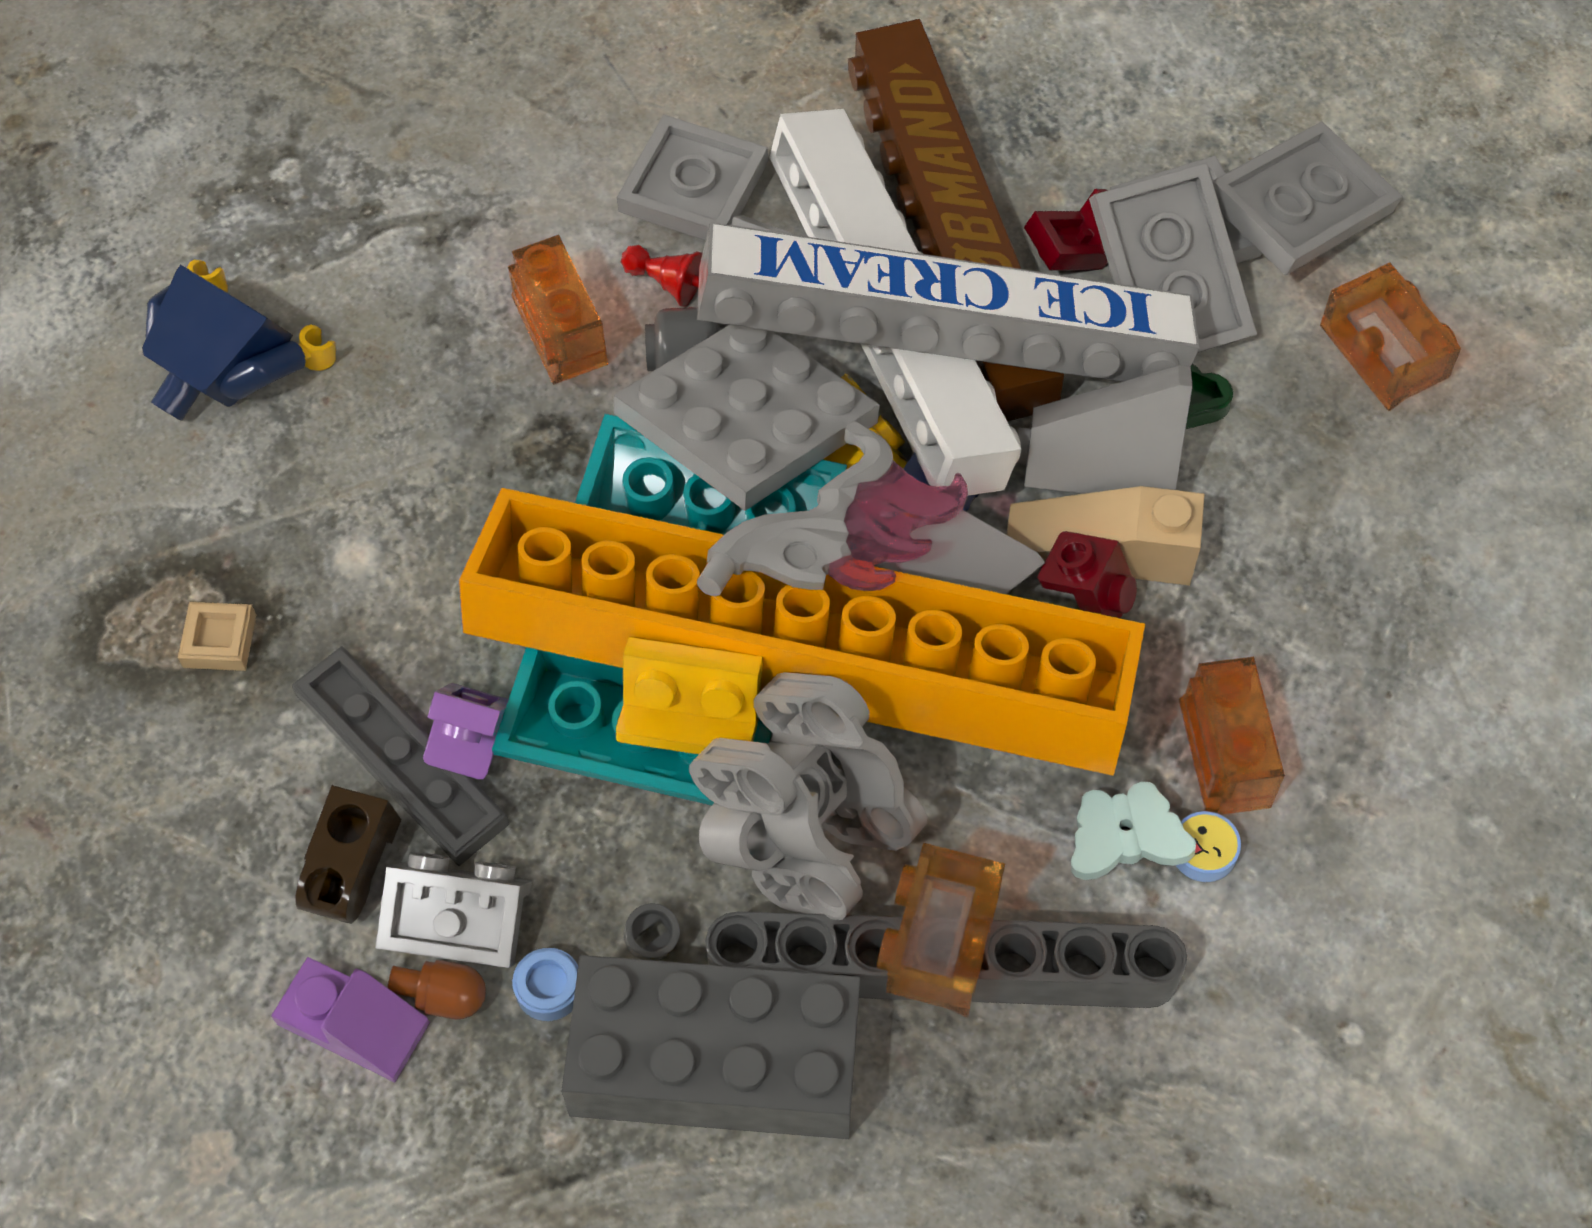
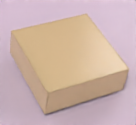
M189 602L178 654L182 667L246 671L256 620L253 606L248 604Z

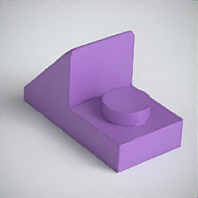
M450 683L435 691L427 718L434 721L423 755L424 762L428 765L475 779H484L494 758L492 747L509 699L456 683Z
M309 957L304 961L271 1015L276 1025L394 1083L430 1024L426 1016L365 971L356 968L349 977Z

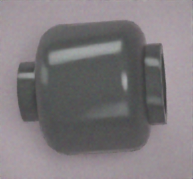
M698 307L665 308L660 310L655 317L654 324H645L647 371L656 370L725 327H717L715 322L697 320Z

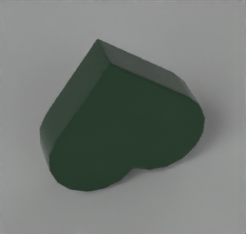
M1192 363V392L1186 429L1214 423L1223 419L1229 412L1234 394L1232 386L1227 379L1215 373H1202Z

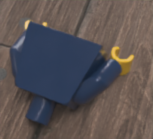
M202 260L191 261L187 268L180 264L170 285L152 296L147 303L146 340L142 347V353L145 357L169 371L151 403L180 421H183L200 392L230 407L235 405L239 399L245 398L274 381L304 368V366L315 371L330 368L336 360L335 341L331 340L319 346L322 343V330L312 324L306 325L300 331L299 344L290 341L293 337L291 333L227 293L228 285L223 268L218 267L209 274L206 262Z

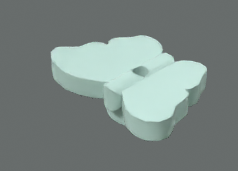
M1151 782L1134 784L1128 790L1127 795L1124 793L1116 794L1112 798L1101 790H1091L1082 796L1081 807L1077 815L1076 825L1078 830L1075 833V851L1071 859V872L1075 877L1082 880L1098 879L1108 874L1118 863L1135 864L1143 857L1161 865L1174 866L1184 864L1195 856L1196 841L1184 830L1179 816L1169 812V801ZM1126 826L1129 827L1130 830L1125 831L1121 828Z

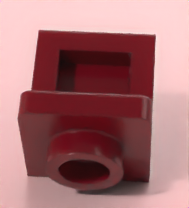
M1094 189L1089 198L1094 194L1107 191V189ZM1089 198L1080 211H1034L1024 226L1040 258L1044 261L1049 271L1103 269L1108 261Z
M1063 531L1058 535L1038 574L1042 588L1073 594L1079 609L1121 619L1123 614L1131 610L1135 602L1137 593L1136 580L1130 572L1117 540Z

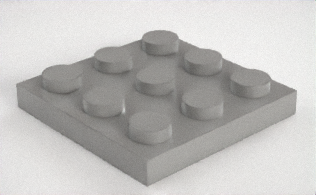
M728 325L614 394V414L744 511L847 444L844 440L847 423L855 421L867 429L877 424L880 405L774 331Z

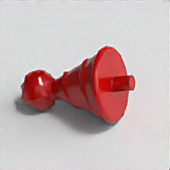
M634 245L626 248L622 253L620 262L623 265L624 271L632 276L644 275L646 271L649 277L654 278L664 291H667L676 299L680 307H687L699 288V267L703 253L696 251L693 254L686 253L684 255H666L664 257L651 258L646 248Z

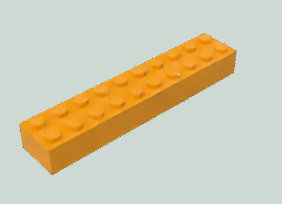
M501 488L459 579L464 634L623 668V653L629 637L762 656L761 690L778 673L783 672L832 676L842 679L859 692L869 709V720L867 722L1112 776L1115 773L1127 726L1145 629L1144 623L851 561L841 571L826 575L823 590L796 588L761 572L743 571L740 575L733 574L719 596H710L700 590L697 585V579L708 564V550L724 536L723 534Z

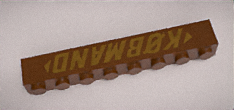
M915 19L856 32L855 57L848 58L851 84L854 91L862 90L866 98L864 100V114L868 129L871 133L879 132L882 140L880 142L882 165L887 176L895 175L898 182L896 187L898 207L905 220L912 219L916 229L913 231V242L917 250L925 255L1021 269L921 20ZM975 360L985 380L992 384L997 403L1007 422L1032 416L1035 407L1061 399L1064 373Z

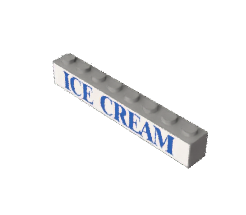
M714 222L709 223L699 267L697 320L1122 382L1177 365L1191 367L1200 348L1193 297L1183 293Z

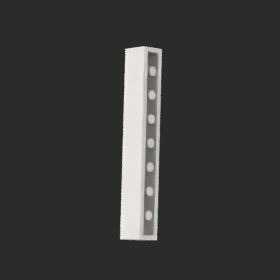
M844 109L780 114L769 158L808 237L923 254L917 250L906 229L903 214L896 210L885 189V182L881 172L875 170L865 150L861 134L855 131ZM861 344L913 452L916 453L918 462L933 493L943 499L1004 490L1013 468L1020 458L1022 450L1020 439L1016 430L1009 426L997 403L992 384L985 380L976 361Z

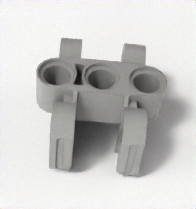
M788 672L778 673L754 698V708L757 716L773 732L771 741L767 744L716 738L689 765V773L693 782L706 797L714 802L702 819L699 830V843L703 854L710 861L752 870V878L763 895L780 908L803 914H825L830 919L842 920L862 899L863 890L860 885L862 882L850 863L854 857L853 854L837 850L825 837L821 825L841 841L897 851L912 842L927 825L928 817L919 800L904 788V781L896 758L882 742L865 734L862 726L869 720V709L858 691L842 679L832 676Z

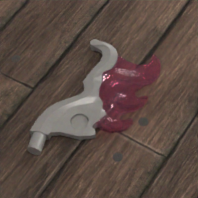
M849 422L846 425L844 440L850 445L861 448L864 456L860 461L819 489L817 507L809 511L762 515L744 521L728 531L708 550V564L697 579V585L705 594L719 596L733 574L740 575L743 571H755L764 573L792 587L808 590H823L826 575L854 590H881L895 583L896 574L893 570H876L874 565L883 562L915 560L927 554L931 550L932 540L912 539L910 533L923 526L941 524L955 518L963 510L967 500V483L961 473L955 474L950 486L936 487L918 481L893 461L891 447L884 438L858 422Z

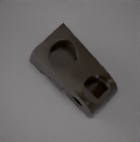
M331 785L304 857L306 861L300 874L295 895L297 909L349 924L356 921L366 903L371 880L386 843H393L402 820L388 800Z

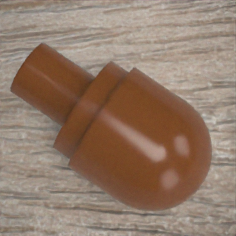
M436 960L435 963L425 961L421 971L393 966L388 981V989L396 995L416 998V1009L425 1010L427 1015L455 1020L473 1016L480 1010L486 997V985L477 970L468 965L443 960Z

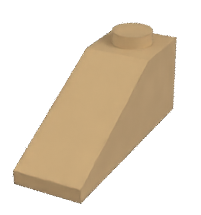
M1138 486L1011 503L1007 535L1038 552L1044 562L1058 535L1063 531L1117 540L1130 572L1135 579L1190 586L1201 548L1205 494Z

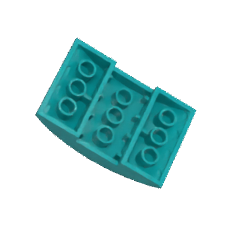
M604 414L575 503L725 535L742 522L762 515L809 511L817 507L819 489L847 470V465L821 460L744 511L618 416ZM526 647L492 747L493 755L711 806L714 804L713 801L699 790L689 773V765L699 754L620 743L616 740V725L623 707V668ZM759 718L753 742L768 744L771 741L773 732Z

